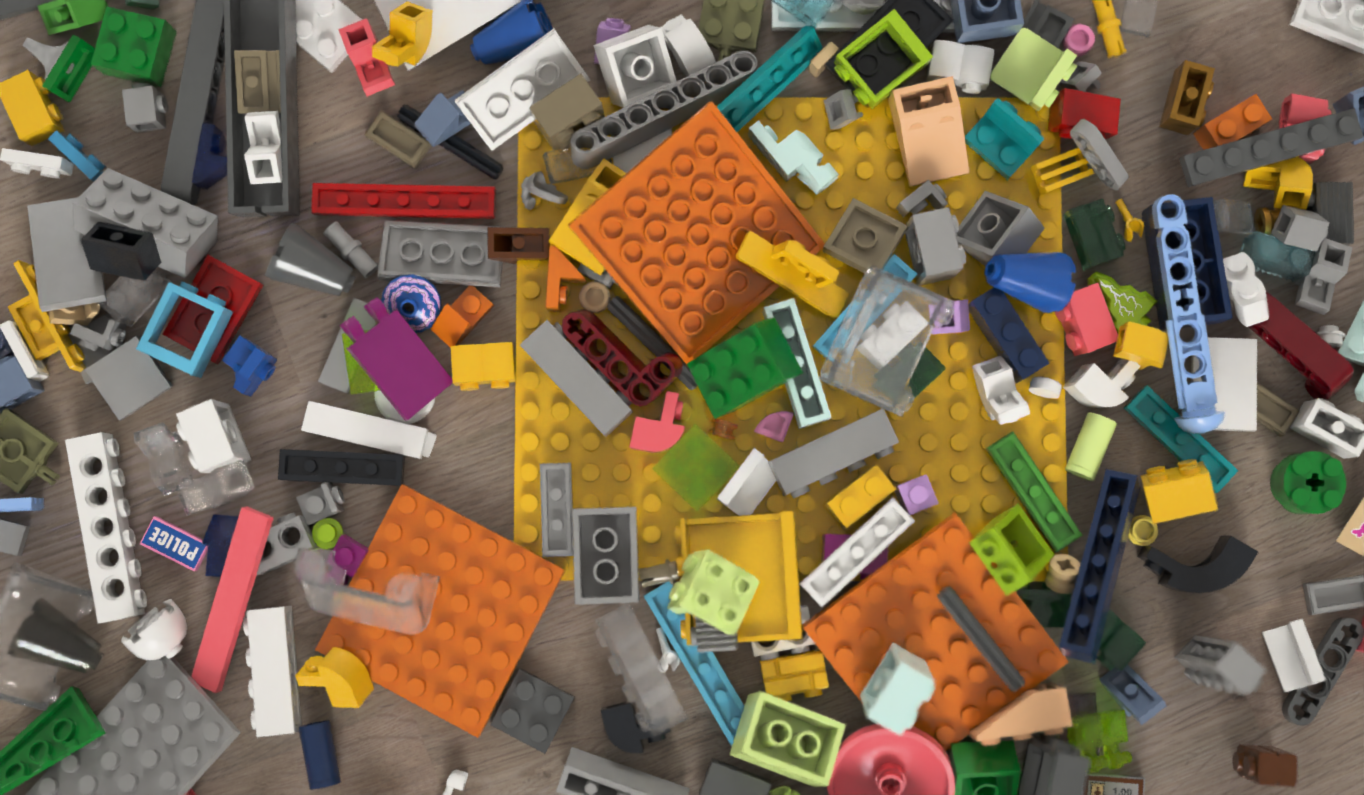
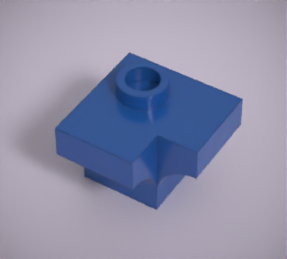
M240 335L222 359L235 372L236 380L233 388L252 397L263 380L267 381L272 376L276 368L274 364L278 360L249 339Z

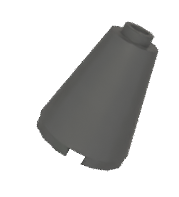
M291 223L278 244L279 248L276 254H273L265 276L274 281L340 296L343 291L349 293L356 279L355 276L351 275L353 268L302 227Z

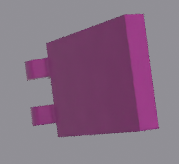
M376 297L363 306L377 323L365 333L361 324L354 316L348 318L339 326L353 342L346 349L401 417L407 421L450 386L453 381L396 309L388 314L385 305Z

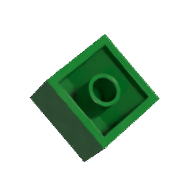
M1014 740L1001 741L993 745H981V742L967 741L951 743L949 759L953 767L955 779L954 795H1017L1021 769Z

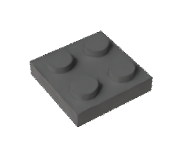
M520 668L490 725L546 754L575 696Z

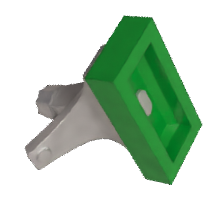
M74 34L69 41L57 47L48 46L26 38L23 46L45 68V81L42 87L70 103L92 67L91 61L95 48Z

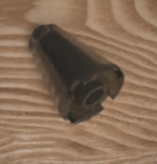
M40 597L31 608L34 611L33 615L30 614L27 619L25 618L8 648L10 650L7 654L15 658L85 674L89 668L95 671L104 656V653L100 652L102 645L51 603Z

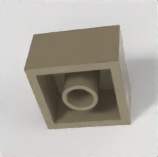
M581 73L529 107L536 126L555 153L560 149L566 151L571 148V137L576 131L605 117L601 101Z

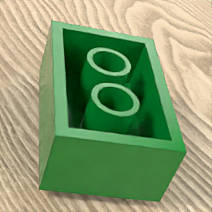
M775 317L754 323L687 363L714 419L740 409L803 373Z

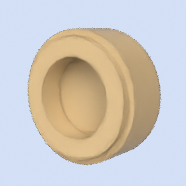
M597 281L585 284L579 295L583 308L593 313L604 311L611 299L608 288Z

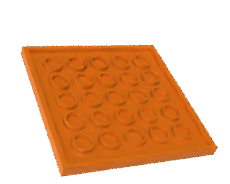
M712 101L704 105L568 224L573 233L686 365L704 354L780 287L736 258L746 233L752 231L774 246L787 240H794L803 244L806 250L813 255H816L825 245L823 240Z
M401 484L368 547V553L347 587L315 650L325 656L333 647L352 653L364 664L371 681L479 738L566 569L407 485Z
M955 512L802 624L803 629L861 703L860 694L892 643L925 660L935 680V689L929 700L926 702L922 701L917 709L918 716L912 727L918 728L933 737L945 751L950 749L951 743L961 741L969 735V731L1026 690L1033 689L1069 663L1018 594L1014 591L1007 596L970 545L969 542L974 537ZM947 586L952 587L1025 680L1023 687L1015 692L1008 688L938 600L937 594Z

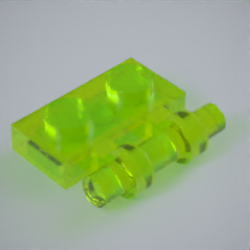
M1114 709L1071 717L1072 726L1067 727L1069 744L1080 748L1081 754L1091 759L1088 774L1097 773L1101 768L1106 767L1111 770L1122 768L1124 764L1132 762L1131 753L1129 751L1120 752L1118 743L1128 742L1125 710ZM1103 746L1104 755L1097 756L1096 747Z

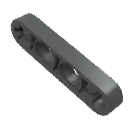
M1342 617L1336 619L1331 624L1315 651L1326 680L1322 682V688L1317 693H1312L1308 686L1290 691L1282 706V713L1288 722L1303 726L1310 724L1314 720L1363 639L1364 628L1358 620ZM1343 626H1350L1349 630L1353 633L1352 637H1344L1345 633L1341 630ZM1333 640L1339 641L1341 645L1346 646L1345 650L1339 645L1332 644ZM1329 649L1335 650L1338 654V662L1332 667L1327 666L1324 662V654ZM1301 692L1307 697L1314 698L1313 702L1306 701V698L1300 697ZM1294 705H1302L1301 709L1305 712L1303 717L1296 716V712L1293 710Z

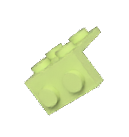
M1022 28L991 72L990 79L1039 111L1044 105L1048 108L1051 106L1059 94V91L1055 89L1061 79L1068 81L1077 68V65L1073 63L1077 55L1069 49L1063 52L1031 30Z
M709 549L691 553L683 564L682 570L684 573L680 582H677L670 591L669 599L671 601L667 609L676 614L690 613L728 635L735 634L758 587V578Z

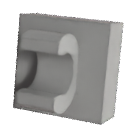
M1078 61L1076 63L1077 68L1068 81L1061 79L1059 82L1062 89L1068 88L1086 92V89L1090 87L1098 90L1100 83L1097 78L1102 72L1096 64Z
M851 89L840 90L824 100L830 129H841L863 116L862 112H856L854 103L859 100L856 96H852Z

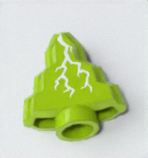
M1097 271L1087 278L1088 286L1099 283L1117 333H1119L1120 326L1128 321L1145 326L1151 322L1146 314L1149 313L1158 301L1147 291L1138 292L1131 285L1120 286L1112 277Z

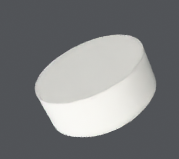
M1034 377L1031 379L1029 392L1045 398H1059L1062 385L1050 378Z

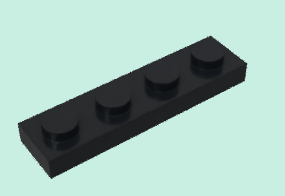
M280 449L278 480L401 486L404 480L405 455Z

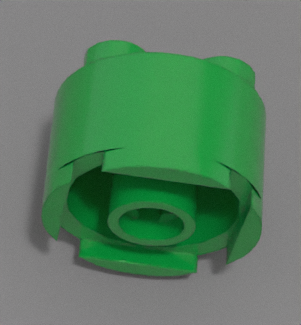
M1318 451L1296 453L1287 456L1276 465L1271 474L1270 487L1274 498L1288 512L1300 515L1321 514L1340 506L1346 491V476L1342 463L1326 453ZM1306 479L1310 481V486L1306 485Z

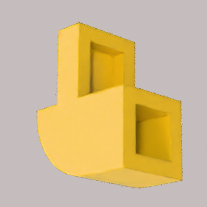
M406 1L391 11L390 35L372 46V57L384 61L390 66L399 67L404 62L416 65L424 56L430 42L432 10Z
M1295 157L1245 171L1243 187L1274 190L1273 208L1281 209L1283 205L1306 210L1313 189V172L1306 161L1300 157Z
M1128 321L1119 328L1113 356L1137 362L1141 366L1138 370L1148 366L1162 369L1168 347V335L1159 329Z
M333 647L325 657L314 656L309 658L295 675L299 686L325 687L332 707L359 708L374 690L370 675L364 664L352 653L337 647Z

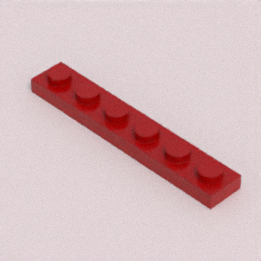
M312 184L311 213L313 215L495 219L496 188L494 186Z

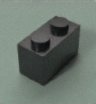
M97 222L81 239L91 270L145 281L161 264L155 239L151 232Z

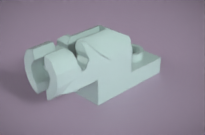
M758 120L749 127L748 137L786 182L798 173L799 176L797 178L817 195L837 180L839 174L830 163L817 166L823 158V153L818 150L804 133L795 130L780 143H777L778 137L768 125L764 127Z

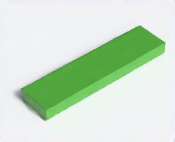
M1013 431L986 448L1054 552H1059L1083 536Z

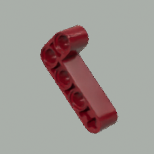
M1266 292L1269 319L1248 327L1307 378L1305 389L1312 398H1322L1329 401L1349 383L1354 373L1352 365L1275 297Z
M581 309L569 313L562 321V330L566 337L637 406H645L659 398L682 372V361L674 353H664L653 359L646 366L589 310ZM578 319H581L583 322L580 325L581 330H579L577 327L579 325ZM598 339L605 342L607 347L605 353H601L597 349ZM619 361H623L628 366L627 375H623L619 371ZM661 361L669 364L671 368L670 376L664 375L661 372ZM640 383H645L650 388L649 397H645L640 392Z

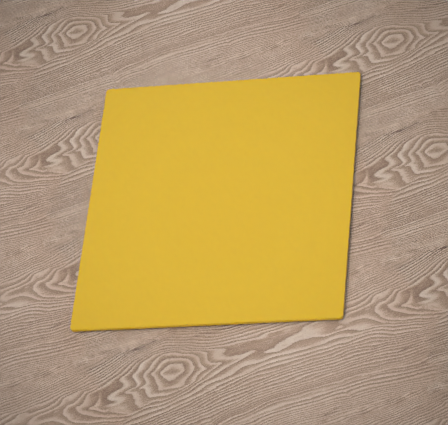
M598 97L602 103L605 117L623 108L612 104L610 97ZM775 97L737 132L824 243L827 242L853 198L904 224L913 215L910 212L903 218L896 209L901 201L921 185L909 187L888 102L889 98L884 99L873 109L867 108L859 101L854 103L856 112H862L863 116L841 129H830L824 100L829 97ZM958 98L964 137L985 115L997 98ZM999 98L1001 101L1011 103L1016 108L1017 115L1025 122L1030 121L1040 129V135L1044 138L1041 144L1008 180L966 144L969 174L931 183L933 185L935 183L938 184L947 196L945 200L948 203L945 208L949 207L951 215L956 216L958 226L985 191L1030 207L1045 229L1027 253H1062L1061 187L1041 195L1030 167L1061 154L1059 133L1048 131L1050 107L1048 108L1044 105L1037 111L1019 98ZM662 108L661 110L668 111L669 109ZM758 120L764 127L768 125L777 135V143H780L795 130L804 133L818 150L823 153V158L817 166L830 163L839 174L837 180L817 195L797 178L799 176L798 173L786 182L748 137L749 127ZM534 121L518 132L517 228H549V238H551L598 165L589 169L577 167L571 158V148L566 151L560 149L555 153ZM686 121L672 127V133L675 132ZM584 147V148H581L580 150H582V151H587V150H590V148ZM613 157L607 161L613 164ZM1061 161L1041 168V174L1060 168ZM534 172H542L546 184L555 185L556 190L568 196L566 204H558L531 193L530 195L535 198L536 204L533 209L529 210L525 208L522 202L521 183ZM1061 174L1044 180L1045 185L1048 186L1060 181ZM926 199L928 205L919 213L933 211L935 208ZM904 234L892 256L894 254L897 255L913 269L906 235ZM822 249L815 256L827 259L833 268L840 271L834 284L849 294L841 311L842 313L873 277L824 253ZM560 250L578 270L581 263ZM965 252L966 263L963 264V269L953 279L917 286L916 278H914L873 324L879 328L887 321L883 315L895 303L901 307L906 301L929 323L881 370L858 349L865 342L862 338L836 367L812 346L836 319H832L780 286L707 351L754 323L765 320L762 313L764 307L794 298L830 410L831 419L799 429L793 414L782 443L755 433L754 430L763 418L772 413L781 411L794 413L785 384L732 413L714 419L699 387L697 386L694 390H689L677 378L659 398L645 406L630 404L629 408L633 413L605 437L520 346L546 320L552 325L558 322L562 326V321L566 315L584 309L579 299L580 291L585 284L593 282V280L584 276L587 283L562 282V286H567V303L561 304V312H548L546 309L549 260H518L516 283L514 542L542 556L540 464L572 463L573 509L637 507L639 568L664 564L667 559L670 562L676 561L677 563V557H682V546L676 543L675 527L680 526V518L697 519L738 516L718 501L717 498L754 448L761 452L764 458L771 461L878 410L884 409L899 440V443L892 446L894 452L880 459H877L875 454L864 459L865 466L850 473L847 467L836 472L837 479L822 486L819 480L808 485L809 492L794 499L791 493L783 496L776 481L751 514L781 513V511H794L799 581H803L822 563L823 534L852 535L891 498H894L899 503L895 491H893L848 528L844 529L824 505L874 465L880 468L894 487L927 474L939 503L910 515L915 522L888 546L887 562L954 512L973 537H975L993 518L1018 503L1053 551L986 448L1013 431L1068 512L1067 471H1065L1067 465L1065 389L1063 388L1065 385L1064 328L1061 321L1056 317L1055 311L1051 313L1041 312L1004 293L1049 361V364L1026 379L1015 383L1016 390L1028 403L1030 415L1021 417L1015 422L1000 425L996 419L991 420L981 401L972 369L973 365L998 357L970 312L969 331L944 334L930 333L928 303L968 299L969 304L993 288L987 282L985 266L967 252ZM613 283L611 289L608 288L611 297L610 301L614 297L619 296L662 338L618 284ZM608 308L600 313H594L646 366L656 358ZM578 319L579 325L577 327L579 330H581L580 325L583 322L581 319ZM566 338V340L574 348L575 345L568 338ZM598 339L597 349L601 353H605L607 349L606 344L603 340ZM590 360L586 361L594 370L597 369ZM619 361V371L623 375H627L628 366L623 361ZM661 362V372L664 375L670 376L671 371ZM1034 377H1046L1058 381L1062 385L1059 398H1045L1029 392L1031 379ZM611 381L608 383L615 393L619 390ZM640 383V392L645 397H649L650 388L645 383ZM666 391L679 393L678 401L684 402L681 419H674V424L685 426L684 434L680 441L673 448L661 453H648L630 449L635 418L641 417L661 421ZM1066 546L1065 548H1063V549L1060 550L1059 552H1054V551H1053V553H1054L1055 555H1057V554H1067V555H1068V546ZM574 556L544 557L566 569L561 581H574ZM1050 561L1031 582H1045ZM858 573L851 581H862L860 579V573Z

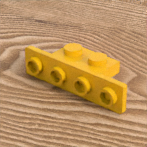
M752 231L746 233L736 254V258L832 319L839 317L849 294L834 284L840 271L833 268L827 259L811 254L803 244L794 240H787L774 246Z
M21 260L14 262L13 264L29 295L8 306V309L35 360L41 361L60 350L70 369L79 372L86 369L82 361L85 359V356L80 347L72 343L68 335L71 332L68 324L50 323L49 311L42 312L39 307L35 266Z

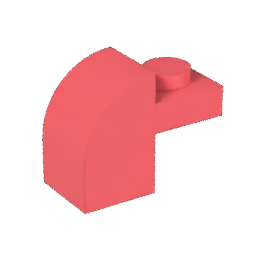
M363 19L339 29L346 51L355 66L366 96L394 86L395 83L390 73L389 65L372 57V46L378 43V39L368 19Z
M666 391L661 421L641 417L635 418L630 449L648 453H661L673 448L680 441L684 434L685 426L674 424V419H681L684 402L678 401L679 393Z

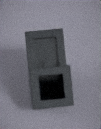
M632 700L602 707L601 709L608 738L617 748L628 753H643V739L647 738L648 743L658 742L666 739V733L671 732L669 717L638 724Z

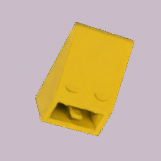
M604 158L586 181L549 240L551 244L600 276L605 269L568 227V224L626 174V172Z

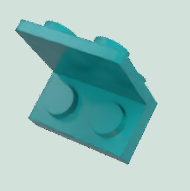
M997 98L985 115L965 135V143L1008 180L1041 144L1044 138L1040 135L1041 131L1035 124L1030 121L1025 122L1017 115L1018 112L1011 103Z

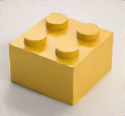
M1188 459L1178 462V467L1165 470V466H1157L1147 469L1146 474L1140 475L1153 524L1218 510L1210 475L1203 461L1197 462L1196 459Z

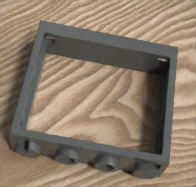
M1040 733L1039 738L1032 736L1028 740L1017 795H1083L1091 759L1083 756L1080 748L1073 747L1074 745L1066 743L1065 740L1058 739L1059 737L1044 735L1043 733Z

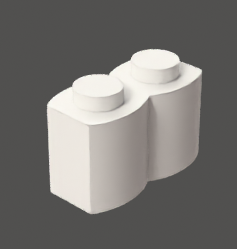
M934 40L931 48L933 58L929 63L926 81L929 82L953 76L955 86L962 87L963 92L979 94L981 90H986L989 86L995 49L977 45H964L952 41Z
M1244 252L1224 258L1229 298L1234 302L1239 321L1248 327L1268 320L1269 308L1265 287L1261 280L1256 277L1252 259Z

